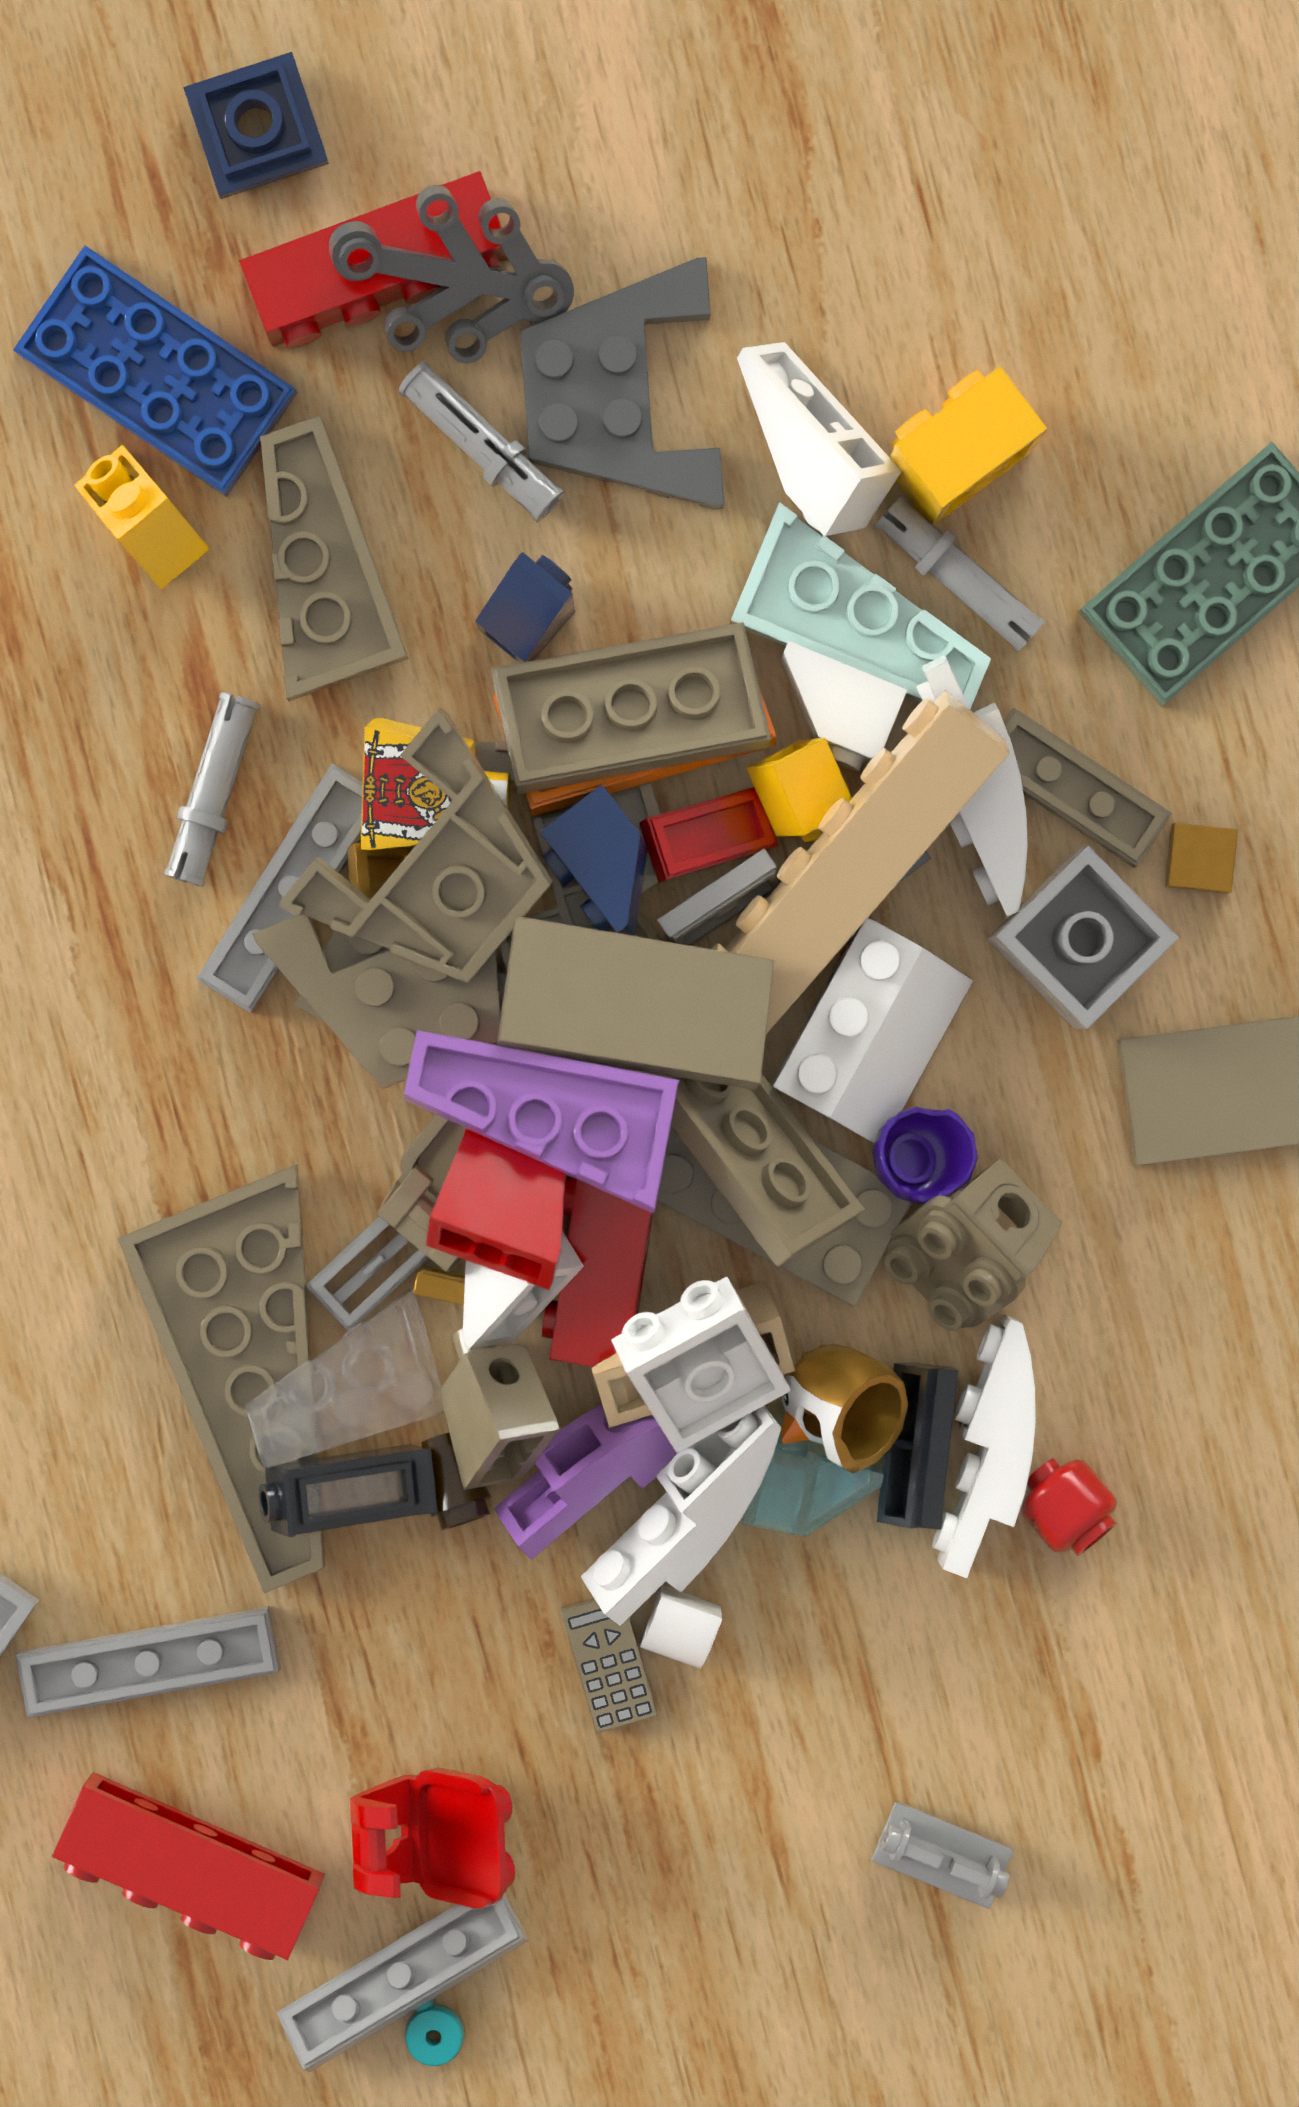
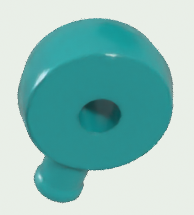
M431 1999L415 2009L416 2011L411 2015L406 2024L404 2038L407 2049L418 2062L427 2066H440L452 2061L459 2054L464 2044L465 2032L462 2021L452 2009L444 2005L434 2004ZM436 2030L441 2034V2038L439 2040H432L428 2036V2032Z

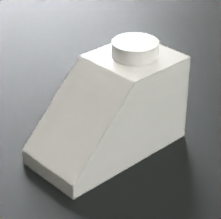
M788 641L781 658V663L813 739L826 738L838 765L860 771L862 763L869 764L873 757L884 749L907 689Z
M563 1231L561 1236V1252L550 1290L466 1260L463 1341L468 1349L514 1342L584 1267Z

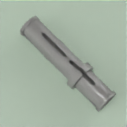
M426 361L417 365L405 377L398 388V392L403 397L409 399L448 438L484 470L482 477L492 487L499 484L533 516L532 518L536 522L541 521L555 508L562 499L564 491L560 487L555 486L524 456L526 449L517 440L510 443L468 402L439 377Z
M901 495L876 523L875 527L878 530L881 529L918 562L914 568L923 576L930 572L1019 652L1045 621L1041 617H1037L953 543L957 538L948 529L943 534L906 502V499Z
M220 692L219 703L187 806H179L176 819L182 822L168 866L163 874L185 883L188 881L190 884L200 887L204 886L205 874L218 833L225 834L228 821L223 819L256 711L260 707L258 703L240 696H237L235 699L233 698L234 695Z

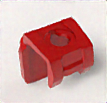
M438 1767L420 1771L418 1775H403L388 1780L350 1798L354 1889L373 1896L400 1898V1884L415 1882L419 1883L424 1893L432 1899L473 1909L495 1905L502 1899L507 1888L513 1884L515 1879L514 1862L508 1852L505 1851L504 1823L509 1821L513 1810L512 1800L508 1791L503 1786L496 1785L483 1776ZM398 1825H401V1837L394 1839L392 1846L386 1851L385 1830L398 1829Z

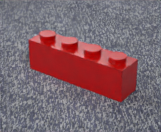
M481 171L440 185L452 193L458 206V217L487 265L501 269L499 262L508 260L500 244L492 243L484 236L478 223V214L481 207L491 200ZM419 194L239 260L265 332L273 347L282 343L288 349L307 345L322 336L320 331L322 328L344 321L346 326L366 323L382 313L381 306L403 298L406 304H415L441 288L440 285L381 273H375L366 280H349L337 272L329 254V240L333 232L344 223L358 221L368 224L375 230L381 245L453 259L438 233L423 225L416 210V200ZM444 200L433 201L427 207L426 213L433 217L440 216L446 211L448 203ZM497 214L490 219L488 227L492 229L502 228ZM356 249L349 254L347 261L354 265L363 263L368 259L370 252L365 249Z
M567 1176L564 1185L563 1215L571 1216L568 1241L584 1267L560 1291L558 1301L552 1300L546 1306L542 1337L552 1339L549 1360L594 1367L617 1353L611 1339L621 1335L625 1324L639 1312L654 1213L577 1178Z
M94 1772L82 1786L51 1856L64 1862V1870L80 1880L97 1883L101 1878L123 1888L122 1894L129 1901L152 1909L157 1908L158 1904L181 1913V1921L190 1928L206 1934H215L217 1930L240 1939L239 1945L243 1950L265 1960H273L275 1956L285 1960L289 1959L325 1873Z

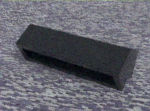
M894 1363L893 1371L905 1384L908 1408L903 1429L892 1448L883 1458L876 1522L910 1529L930 1528L941 1530L958 1370L951 1366L923 1363Z

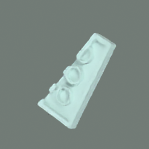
M779 502L730 624L744 622L745 630L778 644L787 646L788 641L893 683L907 689L905 696L919 702L923 700L916 686L928 681L922 666L945 655L968 707L971 709L991 658L928 611L921 610L896 591L897 588L878 574L874 575L844 553V549L828 537L821 536L798 519V515Z

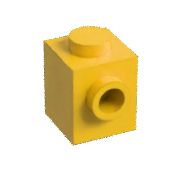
M826 738L797 740L746 767L776 837L801 836L803 842L816 840L823 833L818 826L834 803L840 798H844L848 802L852 799Z

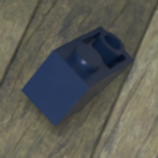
M522 552L513 562L475 620L478 630L518 663L534 661L575 612L573 593L571 592L573 588L569 585L572 579L546 556L541 555L534 562Z
M601 784L540 831L551 848L541 856L564 886L575 879L589 899L582 903L580 907L597 930L607 932L614 930L615 933L635 936L648 848L641 834Z

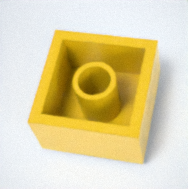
M1001 366L986 377L982 375L979 369L973 371L949 390L947 394L950 398L942 404V410L932 416L925 408L906 421L895 432L898 437L890 444L893 448L890 459L902 471L895 482L915 509L934 526L1031 454L1047 430V427Z

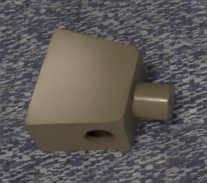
M462 1328L452 1337L460 1361L442 1386L441 1399L463 1489L467 1490L522 1480L560 1430L558 1422L526 1347L520 1344H513L501 1347L493 1345L468 1349L463 1341Z

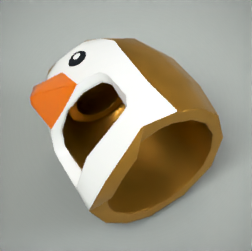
M833 1343L830 1345L820 1344L819 1348L802 1353V1359L794 1366L795 1371L785 1375L791 1391L782 1396L785 1417L780 1431L782 1443L789 1444L811 1440L823 1444L827 1459L852 1474L878 1462L892 1448L903 1429L908 1408L904 1382L889 1366L852 1347Z

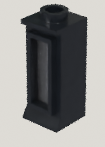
M413 1444L264 1466L266 1483L260 1485L258 1494L260 1511L265 1523H271V1531L287 1537L401 1517L438 1513L431 1449Z

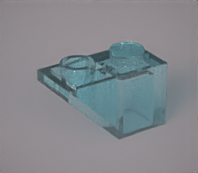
M779 1434L773 1457L762 1483L745 1514L742 1516L741 1522L746 1525L806 1537L881 1488L884 1474L879 1466L870 1465L852 1474L827 1459L826 1455L808 1452V1441L784 1444L781 1441V1434Z

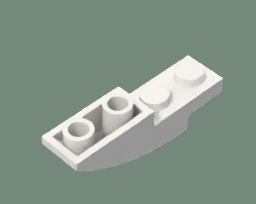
M945 655L922 666L928 680L916 686L922 700L928 698L934 703L943 691L946 690L969 709ZM994 702L973 713L1005 739L1010 754L960 810L950 824L961 848L973 843L984 866L973 870V874L987 904L990 905L1000 900L1006 916H1009L1019 911L1025 882L1028 848L1027 818L1022 781L1012 742L999 709Z
M1004 1314L999 1327L989 1324L977 1353V1360L985 1363L977 1385L975 1387L966 1384L955 1410L954 1420L962 1422L958 1433L965 1440L980 1445L977 1455L969 1452L966 1454L955 1483V1488L963 1491L954 1515L947 1512L943 1514L941 1530H936L932 1548L940 1551L937 1561L942 1569L965 1578L968 1577L989 1519L991 1518L1012 1527L1015 1526L1025 1495L1033 1456L1036 1413L1031 1354L1023 1324L1015 1318Z
M765 1406L676 1454L656 1475L667 1492L581 1576L603 1613L619 1626L665 1581L679 1592H682L709 1563L745 1514L762 1483L781 1431L780 1425Z

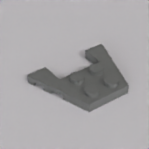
M706 257L695 258L520 331L528 447L531 463L608 483L609 481L644 489L647 493L667 498L671 496L699 503L700 506L713 510L724 509L720 448L655 452L652 440L644 326L646 324L710 320Z

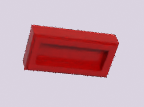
M755 787L652 816L639 822L658 883L748 857L762 849L768 851L779 846Z

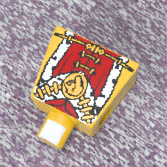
M374 718L365 726L361 850L417 845L452 802L448 795L400 756L422 727L384 718ZM463 737L475 756V741ZM484 771L509 810L511 794L510 773Z

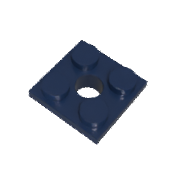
M292 52L183 87L220 199L329 164ZM259 108L269 112L273 117L272 125L264 135L253 138L247 137L238 131L239 120L246 111Z

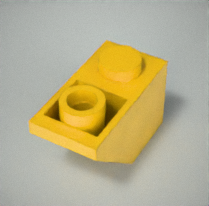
M123 445L112 454L95 461L88 469L86 475L74 485L117 540L161 590L210 549Z

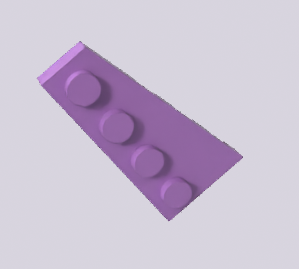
M417 1030L404 1091V1100L654 1213L679 1080Z

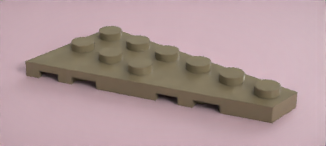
M298 1164L118 1238L264 1593L322 1570L325 1567L323 1530L297 1534L294 1537H287L271 1531V1523H265L262 1518L258 1495L260 1485L266 1483L264 1466L318 1458ZM320 1483L306 1485L309 1514L322 1513Z

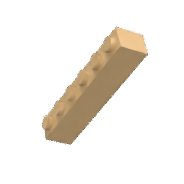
M946 690L943 691L934 703L926 698L914 709L903 725V730L908 734L892 752L884 748L873 757L860 777L865 784L849 802L844 798H840L827 811L818 826L823 833L808 851L798 847L787 858L777 873V878L781 882L766 900L758 895L746 906L736 921V926L740 930L724 948L721 944L717 943L711 948L713 950L774 960L766 1034L1010 754L1005 739Z

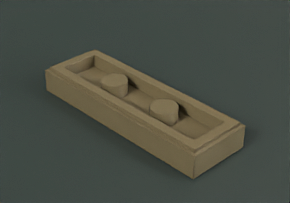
M1013 708L1003 722L1012 742L1021 776L1023 794L1132 867H1137L1172 813Z

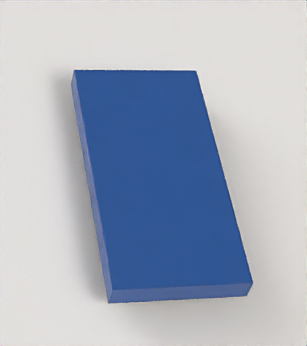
M86 245L79 252L13 349L18 356L225 497L228 496L260 449V436L271 433L297 395V391L293 386Z

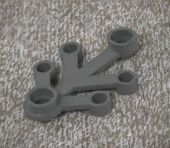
M440 185L429 186L420 192L416 200V210L423 225L438 233L453 259L381 245L375 230L368 224L358 221L342 224L333 232L329 240V254L334 267L346 279L361 281L372 277L375 273H381L443 286L412 306L395 308L386 316L384 330L387 338L395 349L402 352L417 349L425 339L427 328L481 295L486 294L504 298L473 320L459 319L453 322L446 331L445 341L451 356L460 363H473L484 355L487 347L486 341L522 319L533 323H540L565 313L569 309L574 297L573 282L566 269L555 261L536 258L520 231V219L515 208L509 201L501 198L491 199L481 207L478 214V223L484 236L490 242L501 245L515 272L487 265L458 217V206L452 193ZM433 201H446L448 207L442 215L433 217L426 213L427 207ZM498 213L510 215L509 222L505 227L501 229L488 227L489 221L494 215ZM356 249H365L370 252L368 259L363 263L354 265L347 261L349 254ZM544 286L553 288L552 295L547 299L538 302L533 300V295L537 289ZM400 323H414L416 326L410 335L400 337L394 334L395 328ZM464 334L476 336L474 344L468 348L455 346L457 339Z

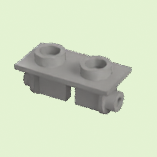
M895 1801L871 1860L990 1909L994 1897L1001 1898L1007 1888L1010 1875L1005 1870L1014 1850Z

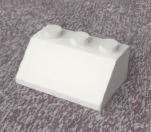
M867 918L849 941L773 1079L772 1087L870 1142L875 1143L879 1129L890 1118L895 1117L898 1112L902 1111L973 980L923 947Z

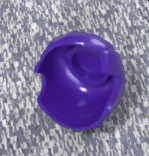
M912 1107L898 1112L895 1117L890 1118L879 1129L872 1149L878 1179L896 1198L910 1203L925 1204L933 1197L939 1195L951 1196L970 1181L978 1160L974 1133L957 1113L949 1109L931 1110Z

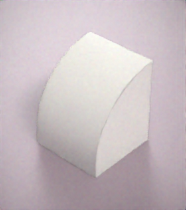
M661 1585L639 1646L700 1669L710 1652L723 1619L721 1606Z

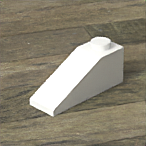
M785 342L742 348L737 360L785 493L802 511L807 523L820 531L823 536L865 528L902 471Z

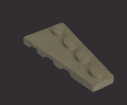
M321 415L260 436L268 519L270 520L273 548L274 580L276 581L279 608L280 640L283 648L286 699L290 702L409 659Z

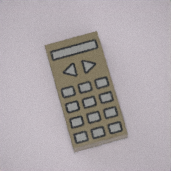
M594 1598L561 1607V1614L596 1733L657 1716L658 1711L630 1617L619 1626L603 1613Z

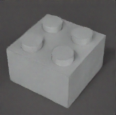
M1089 846L1076 850L1020 905L1019 911L1010 915L986 940L1075 1030L1088 1029L1179 937Z

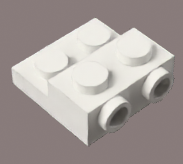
M727 1276L715 1283L703 1280L690 1285L682 1294L681 1302L657 1315L644 1312L633 1316L625 1324L623 1333L611 1339L627 1375L676 1453L791 1391L784 1375Z

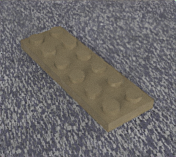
M639 910L635 936L662 941ZM593 924L585 927L597 930ZM630 1069L634 1072L679 1080L671 1119L672 1127L713 1180L719 1192L727 1199L754 1235L757 1243L766 1251L777 1267L847 1225L865 1210L763 1073H761L759 1086L754 1090Z

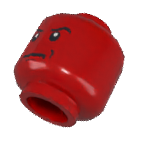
M1052 1458L1028 1477L1027 1486L1031 1492L1024 1499L1021 1512L1024 1518L1054 1552L1062 1553L1072 1549L1079 1556L1103 1538L1117 1524L1111 1517L1117 1506L1115 1496L1085 1461L1077 1459L1060 1466Z

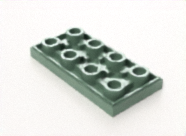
M1271 442L1078 611L1160 706L1166 704L1299 587V472L1277 446Z

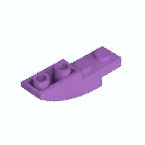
M600 1404L559 1430L535 1462L539 1470L493 1509L517 1546L532 1560L628 1477H631L643 1489L656 1478V1475L678 1453L674 1450L653 1415L609 1428L603 1405Z

